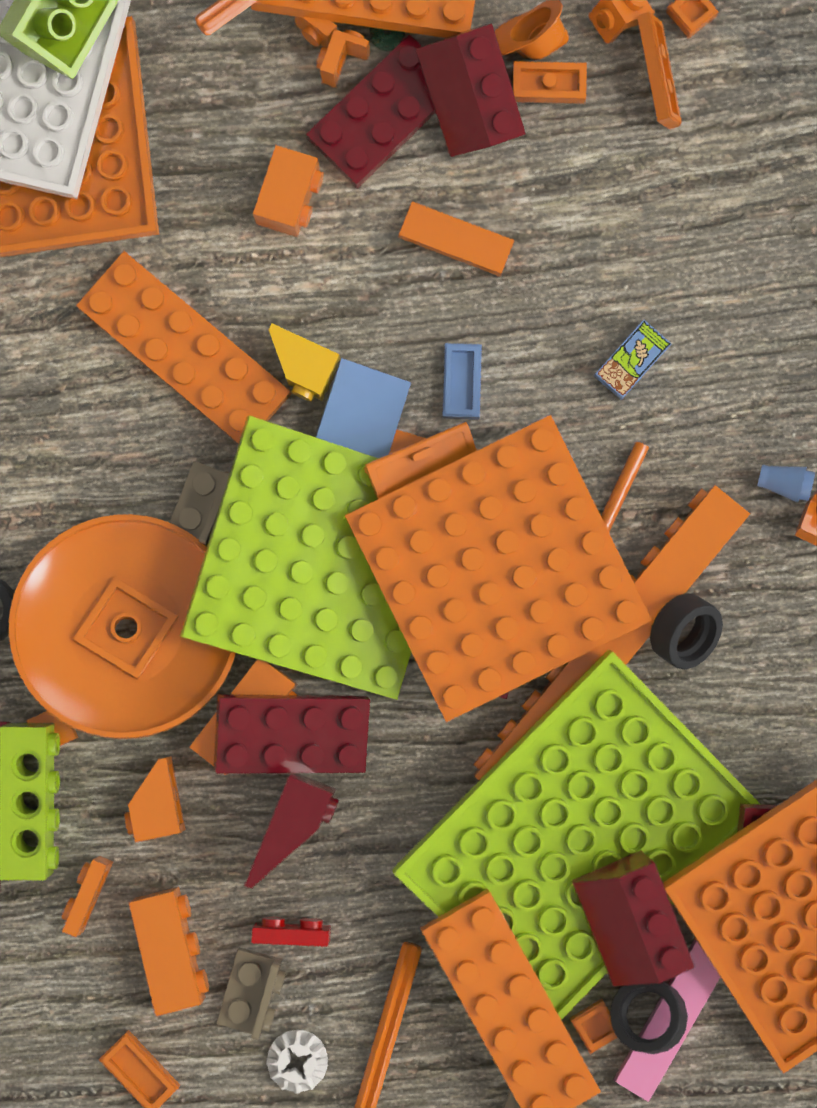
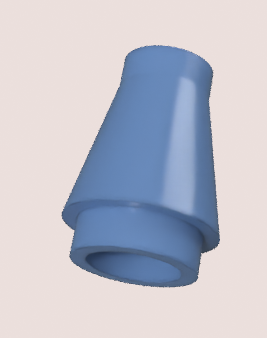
M762 465L757 486L766 488L797 503L799 500L809 501L815 472L807 471V467Z

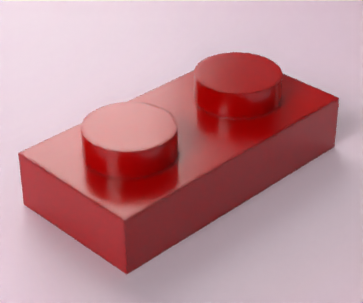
M262 917V922H256L252 927L251 943L328 947L331 939V925H323V920L317 918L300 919V924H285V918Z

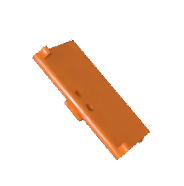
M464 422L365 464L364 471L369 476L376 498L379 499L477 451L468 423Z

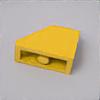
M272 323L269 332L289 386L293 387L291 392L310 402L313 397L323 401L336 373L340 355Z

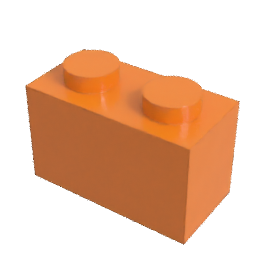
M275 145L253 211L257 225L298 237L301 227L307 228L313 209L312 206H309L312 193H319L324 177V172L320 171L317 157Z

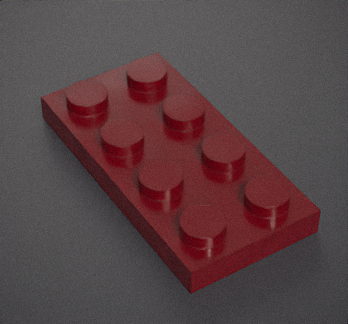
M410 34L306 133L307 140L357 189L436 114L415 49L422 46Z
M218 695L214 771L216 774L366 773L370 698L367 696Z

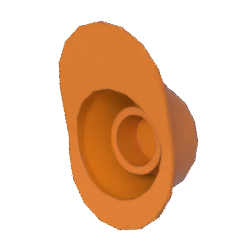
M546 0L532 10L500 25L495 30L502 56L516 51L525 58L540 60L565 45L569 40V35L559 18L563 8L561 1Z

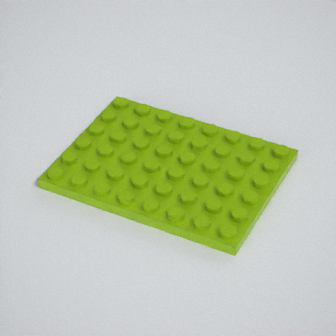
M608 649L396 864L392 871L438 917L488 889L562 1020L607 973L572 880L641 850L655 862L663 883L737 833L740 803H760L617 655Z

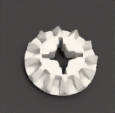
M291 1030L280 1035L272 1043L266 1063L270 1079H273L281 1090H288L298 1094L302 1091L312 1090L324 1078L328 1065V1056L323 1043L317 1036L304 1030ZM288 1048L291 1049L292 1053L295 1052L298 1057L307 1056L311 1053L303 1064L305 1075L299 1072L296 1067L284 1070L291 1061Z

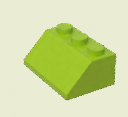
M14 0L0 24V37L32 59L70 79H74L119 0Z

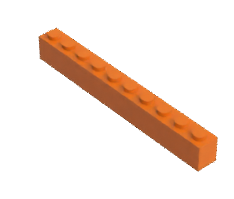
M716 485L707 492L701 488L687 506L692 510L686 518L682 520L677 517L664 532L668 539L663 546L658 549L654 545L640 562L645 567L636 578L630 574L652 621L550 671L545 677L550 681L541 693L535 689L521 706L526 710L517 722L511 718L497 735L502 741L493 751L487 747L473 764L478 769L473 775L480 780L608 649L613 651L627 665L650 637L652 625L660 610L674 597L687 592L748 518L750 513Z

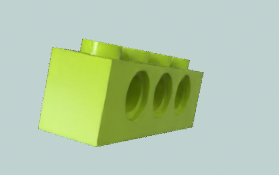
M8 723L0 727V880L45 881L54 873V869H57L59 866L60 853L59 847L54 846V831L57 832L59 829L60 813L58 808H54V794L59 792L60 774L59 771H54V756L59 755L60 735L59 733H54L55 723ZM26 754H32L38 759L39 768L37 772H31L24 766V756ZM25 792H31L36 795L39 801L37 810L29 809L24 804L23 796ZM24 830L33 831L37 835V847H30L25 843L23 839Z

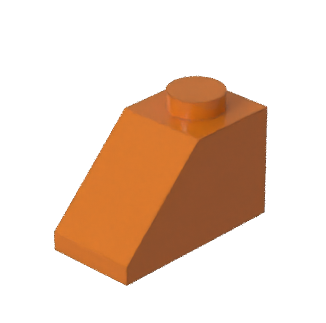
M172 756L157 760L128 804L129 812H125V825L128 834H134L135 843L179 834L186 830Z

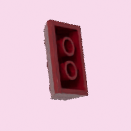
M492 23L483 24L415 49L450 157L492 147L526 134Z
M640 850L572 880L613 986L662 983L695 968L655 862L643 851Z

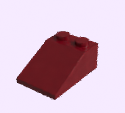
M299 773L289 775L244 885L245 887L252 889L311 837L323 822L330 823L339 803V799L333 797L336 788Z

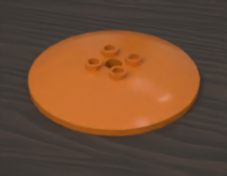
M123 514L103 516L73 526L59 534L38 552L20 578L13 596L9 616V640L14 663L21 679L37 702L52 716L76 730L112 739H136L159 734L182 724L203 709L223 685L236 655L235 652L180 636L207 546L199 542V539L186 530L172 523L148 516ZM129 619L136 623L137 631L132 637L121 638L116 634V625L121 620Z

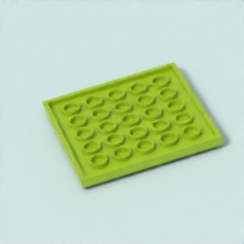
M248 416L180 636L397 700L411 650L345 515L377 500L364 467L365 464L379 458L253 416Z

